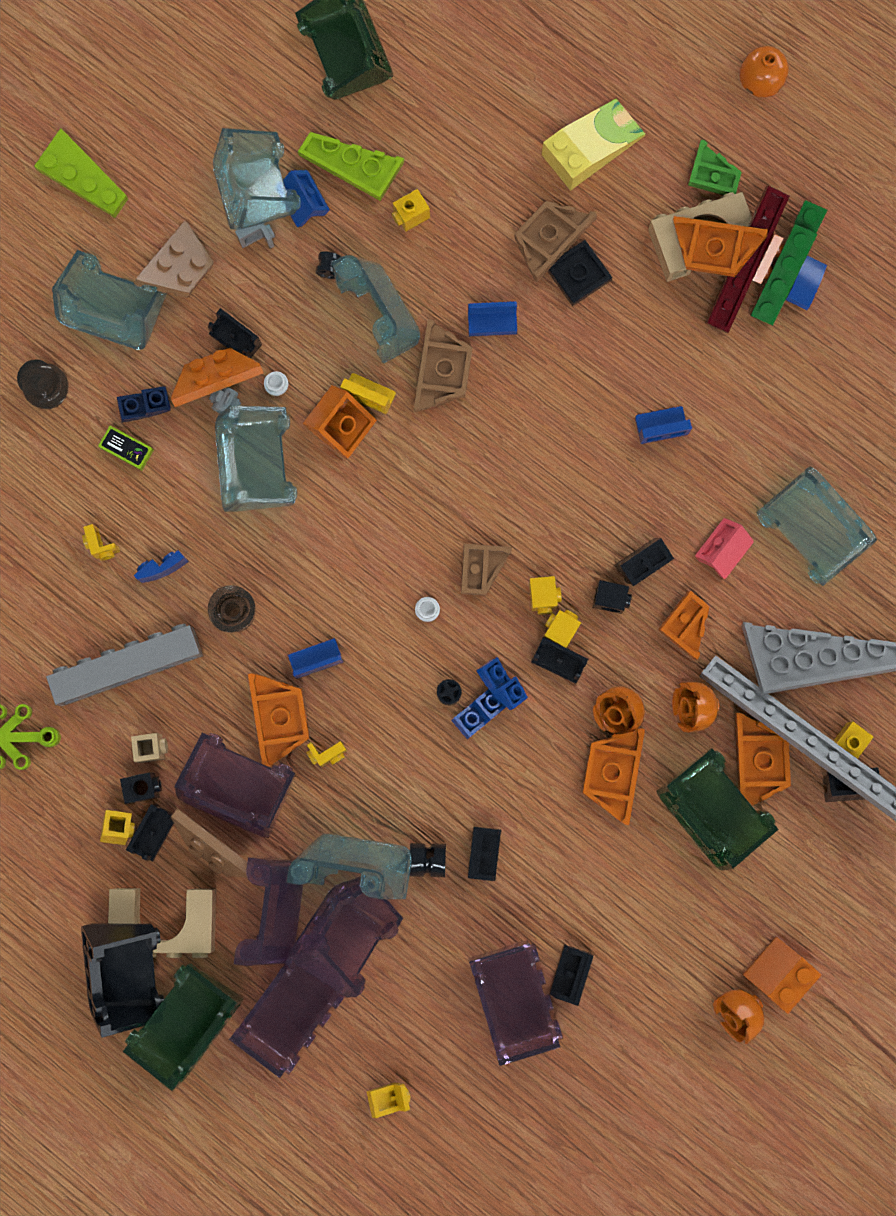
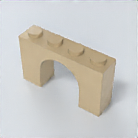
M733 192L727 193L718 200H705L696 207H682L673 214H660L651 220L648 231L666 281L669 282L688 276L691 270H686L673 221L674 216L748 227L752 216L743 192L737 194Z
M141 888L109 889L108 923L141 924ZM216 889L187 890L186 920L181 932L173 939L161 940V943L157 944V949L153 950V957H156V953H166L168 958L182 957V953H192V958H206L208 953L215 951Z

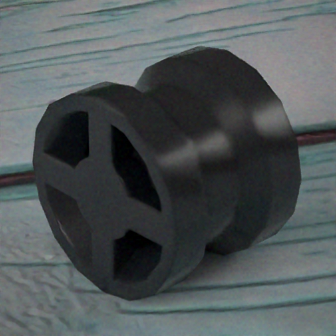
M320 252L318 255L320 263L316 267V274L327 279H338L340 274L338 267L342 264V257L333 252Z
M447 679L438 685L437 697L442 704L451 706L460 700L462 690L458 682Z

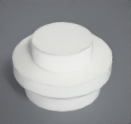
M278 371L269 373L264 379L265 390L273 396L284 394L288 389L287 377Z
M424 597L416 603L415 613L420 620L431 622L438 617L440 606L434 598Z

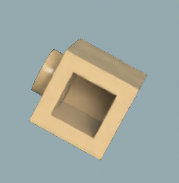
M152 733L131 736L134 762L144 763L165 760V754L168 753V744L162 734Z

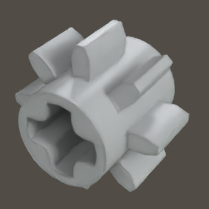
M229 387L211 393L209 397L210 402L213 403L211 408L225 416H228L231 411L237 413L241 404L240 400L237 399L238 393Z

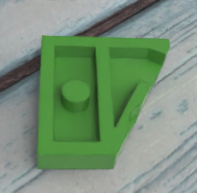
M701 140L688 186L721 195L731 192L736 194L742 172L734 165L729 164L720 153L716 154L707 146L708 143L705 140Z

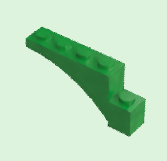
M804 199L786 238L784 247L751 313L752 317L773 326L818 235L817 231L828 211L827 209Z

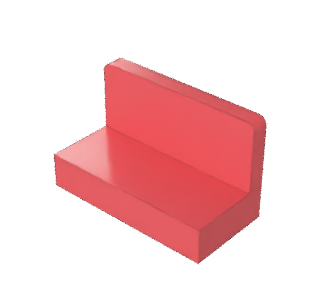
M724 518L695 557L699 562L713 567L721 578L726 579L754 541L742 525Z

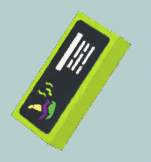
M109 426L98 445L100 449L141 471L154 451L153 448L112 426Z

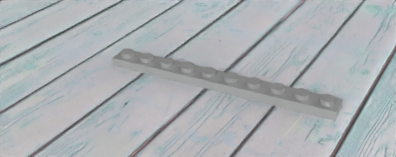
M715 655L699 676L896 821V787L771 695H761L760 688Z

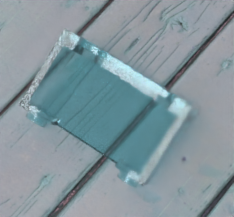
M222 128L213 159V170L230 229L242 230L295 214L296 210L300 208V196L297 195L294 189L286 191L278 166L279 159L284 154V145L280 143L277 132Z
M79 250L76 251L52 287L55 316L61 324L137 350L144 349L147 345L167 293L156 291L157 287L146 284L139 287L134 282L101 272L98 259L92 254Z
M345 255L331 262L335 283L341 294L345 291H352L359 298L369 293L383 316L374 323L372 329L379 347L377 355L383 364L418 344L420 330L384 268L379 263L352 255Z
M229 405L217 417L215 434L221 500L225 512L284 507L295 503L297 490L291 482H286L281 437L290 427V418L286 413V407Z
M813 467L806 468L756 512L759 515L760 523L764 527L778 528L809 562V577L816 584L820 583L822 586L877 541L872 530Z
M322 834L290 864L286 883L324 885V879L327 876L337 874L338 870L361 873L360 887L366 896L377 899H406L412 855L410 850L402 845L334 834Z

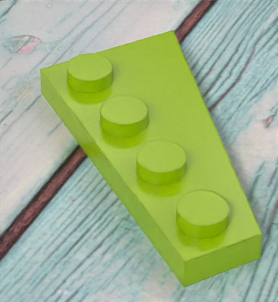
M61 128L34 165L40 173L116 218L128 200L127 195Z
M313 132L308 134L298 150V154L302 158L381 201L405 162L404 158L399 156L395 158L385 155L381 151L375 150L373 152L363 149L359 145H348L341 143L338 139Z

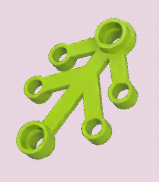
M25 704L18 705L15 709V714L0 728V747L13 760V765L18 770L28 769L31 760L27 755H23L11 742H40L45 747H55L61 740L60 732L53 727H45L40 732H12L23 720L29 719L32 716V708ZM0 705L2 709L0 720L7 716V708ZM25 707L27 708V714L22 717L20 710ZM50 732L52 738L47 742L44 739V735ZM0 755L1 770L5 767L6 760L3 756ZM20 758L26 760V764L23 767H20L18 764Z

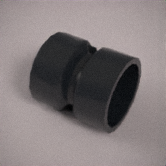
M410 843L409 876L423 877L426 873H429L431 877L445 878L446 844H432L427 848L422 843Z

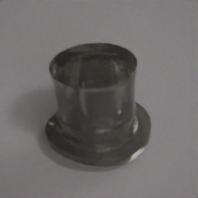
M30 360L20 367L17 374V383L23 391L25 398L37 408H55L62 404L67 396L69 387L67 377L55 365L47 364L42 360Z
M229 585L221 587L213 593L209 600L208 615L210 621L223 632L233 633L246 630L255 618L256 606L253 597L248 591L239 586Z

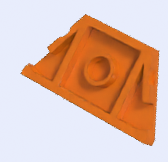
M677 216L673 218L686 270L735 277L768 234L767 229Z
M230 347L218 350L209 356L194 359L184 365L171 400L174 407H178L261 375L264 372L260 363Z
M248 673L264 770L310 738L302 688L259 674Z
M735 713L739 811H745L751 806L791 786L789 742L763 723L757 722L742 713Z
M643 728L637 729L636 732L626 738L610 737L590 744L582 793L624 825H629L645 733Z

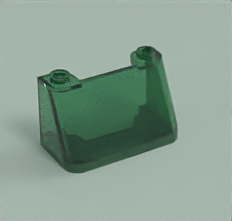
M313 0L295 13L298 20V30L303 36L307 35L313 40L327 76L322 79L323 85L321 87L328 98L337 100L384 83L393 77L392 68L363 0Z
M711 748L666 782L656 792L663 804L711 863L719 870L724 871L734 869L779 829L775 825L774 817L769 812L756 811L724 773L726 769L724 763H726L723 755Z
M191 963L187 966L182 965L173 976L176 979L173 989L146 1025L139 1031L134 1029L125 1040L127 1046L123 1050V1053L171 1091L180 1086L244 1000L237 993Z

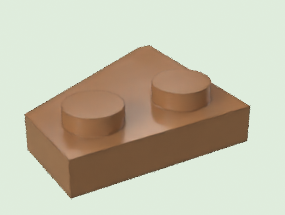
M464 544L461 594L486 596L510 555L512 547Z

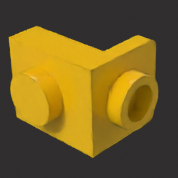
M91 524L83 527L85 535H82L83 543L86 549H90L93 557L104 561L115 557L114 554L120 552L119 547L115 543L103 546L99 529L95 525Z
M340 741L320 754L314 743L310 742L307 744L310 750L306 753L314 765L318 763L323 767L329 762L334 765L344 759L343 753L348 750L343 742Z
M394 1082L366 1091L372 1118H379L397 1111L406 1112L410 1110V1093L402 1083Z

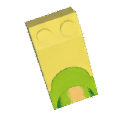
M614 99L567 125L544 141L542 156L571 191L642 139L645 133L620 102Z

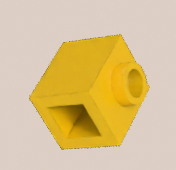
M416 189L393 202V213L391 214L397 226L402 225L405 232L430 218V208L419 190Z
M555 576L530 578L531 611H537L538 615L553 613L552 609H556L558 602H562L561 588H556Z
M559 610L557 615L552 613L545 624L549 629L544 638L567 648L581 624L577 620L579 617L569 610H565V612Z
M852 721L844 725L833 741L858 759L873 739V736Z
M106 810L103 817L100 842L125 845L128 838H132L135 823H131L132 813Z

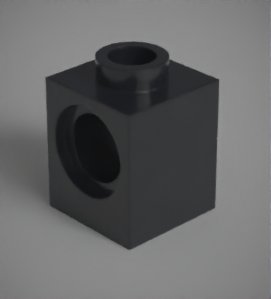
M599 580L592 608L622 614L625 608L629 609L632 594L628 593L629 586Z
M149 772L120 779L125 804H134L160 798L159 792L162 791V785L159 776L156 777L155 773ZM144 780L148 785V790L144 795H141L137 791V786L139 782Z

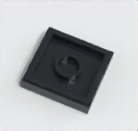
M586 240L565 252L547 271L572 306L612 281L613 278Z

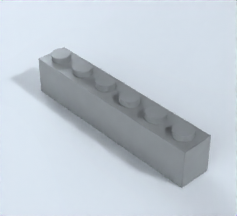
M180 624L172 627V632L164 635L162 632L154 633L148 636L147 641L141 643L139 641H132L125 644V648L115 652V649H110L100 653L101 657L93 660L91 657L81 659L76 662L77 665L74 667L62 666L54 669L53 674L46 676L55 705L65 706L202 657L203 653L194 628L190 625Z

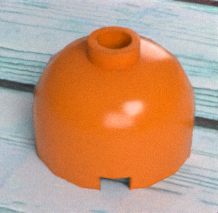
M762 46L752 50L746 56L740 68L742 86L752 91V95L756 97H769L778 93L788 77L789 64L785 55L773 46Z
M681 682L679 684L681 687L675 688L672 699L673 714H679L681 721L677 725L683 732L687 733L705 730L714 723L720 707L719 700L712 689L703 683Z
M612 687L597 697L596 704L593 706V715L598 726L604 732L608 730L613 733L612 737L626 738L636 732L644 721L645 707L641 697L634 690L627 687Z
M740 989L730 990L720 995L713 1002L715 1014L721 1013L726 1021L720 1022L721 1025L737 1042L741 1043L745 1040V1044H748L761 1032L765 1023L762 1010L763 1004L756 995H751Z

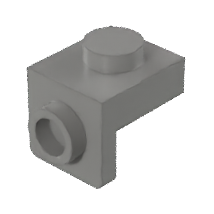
M261 218L253 222H246L235 231L242 248L262 238L265 239L270 249L274 247L272 240L275 237L274 232L269 224L264 225Z

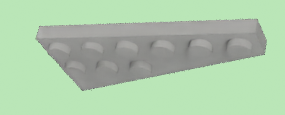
M747 622L742 624V630L761 695L896 671V642L870 639L869 641L854 639L852 636L837 637L831 636L829 633L800 629L784 630L770 625L765 627L754 626L752 623Z

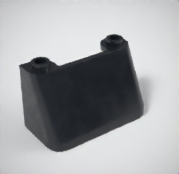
M92 923L81 926L88 1005L101 1038L163 1021L162 1010L166 1009L163 994L159 995L155 988L153 950L157 949L158 943H161L158 928H154L152 924Z

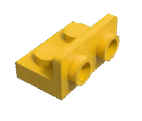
M355 373L351 374L349 380L344 378L340 386L341 389L348 391L359 403L384 414H387L396 396L395 391Z

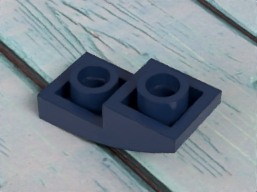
M166 386L144 389L139 394L117 397L121 423L140 420L171 411Z

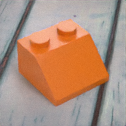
M331 385L303 424L324 443L345 458H349L377 420L348 391Z
M775 937L743 974L748 981L786 1014L791 1012L822 975L778 937Z

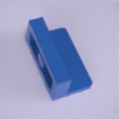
M308 170L290 171L276 187V191L296 227H302L312 216H325L330 210Z
M517 302L468 304L469 337L517 334Z
M682 406L639 414L635 417L641 444L685 436L692 430L690 419H685Z
M335 638L288 655L293 669L292 673L296 679L344 663Z

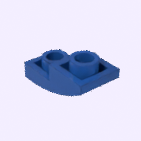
M807 256L786 301L808 310L819 288L827 265Z
M179 550L175 553L170 552L163 558L161 565L153 559L150 562H143L137 568L138 572L134 577L141 583L158 580L180 569L189 561Z
M498 657L491 659L476 670L491 693L509 710L514 709L528 698L517 677L509 678Z
M488 689L451 721L468 740L506 707Z

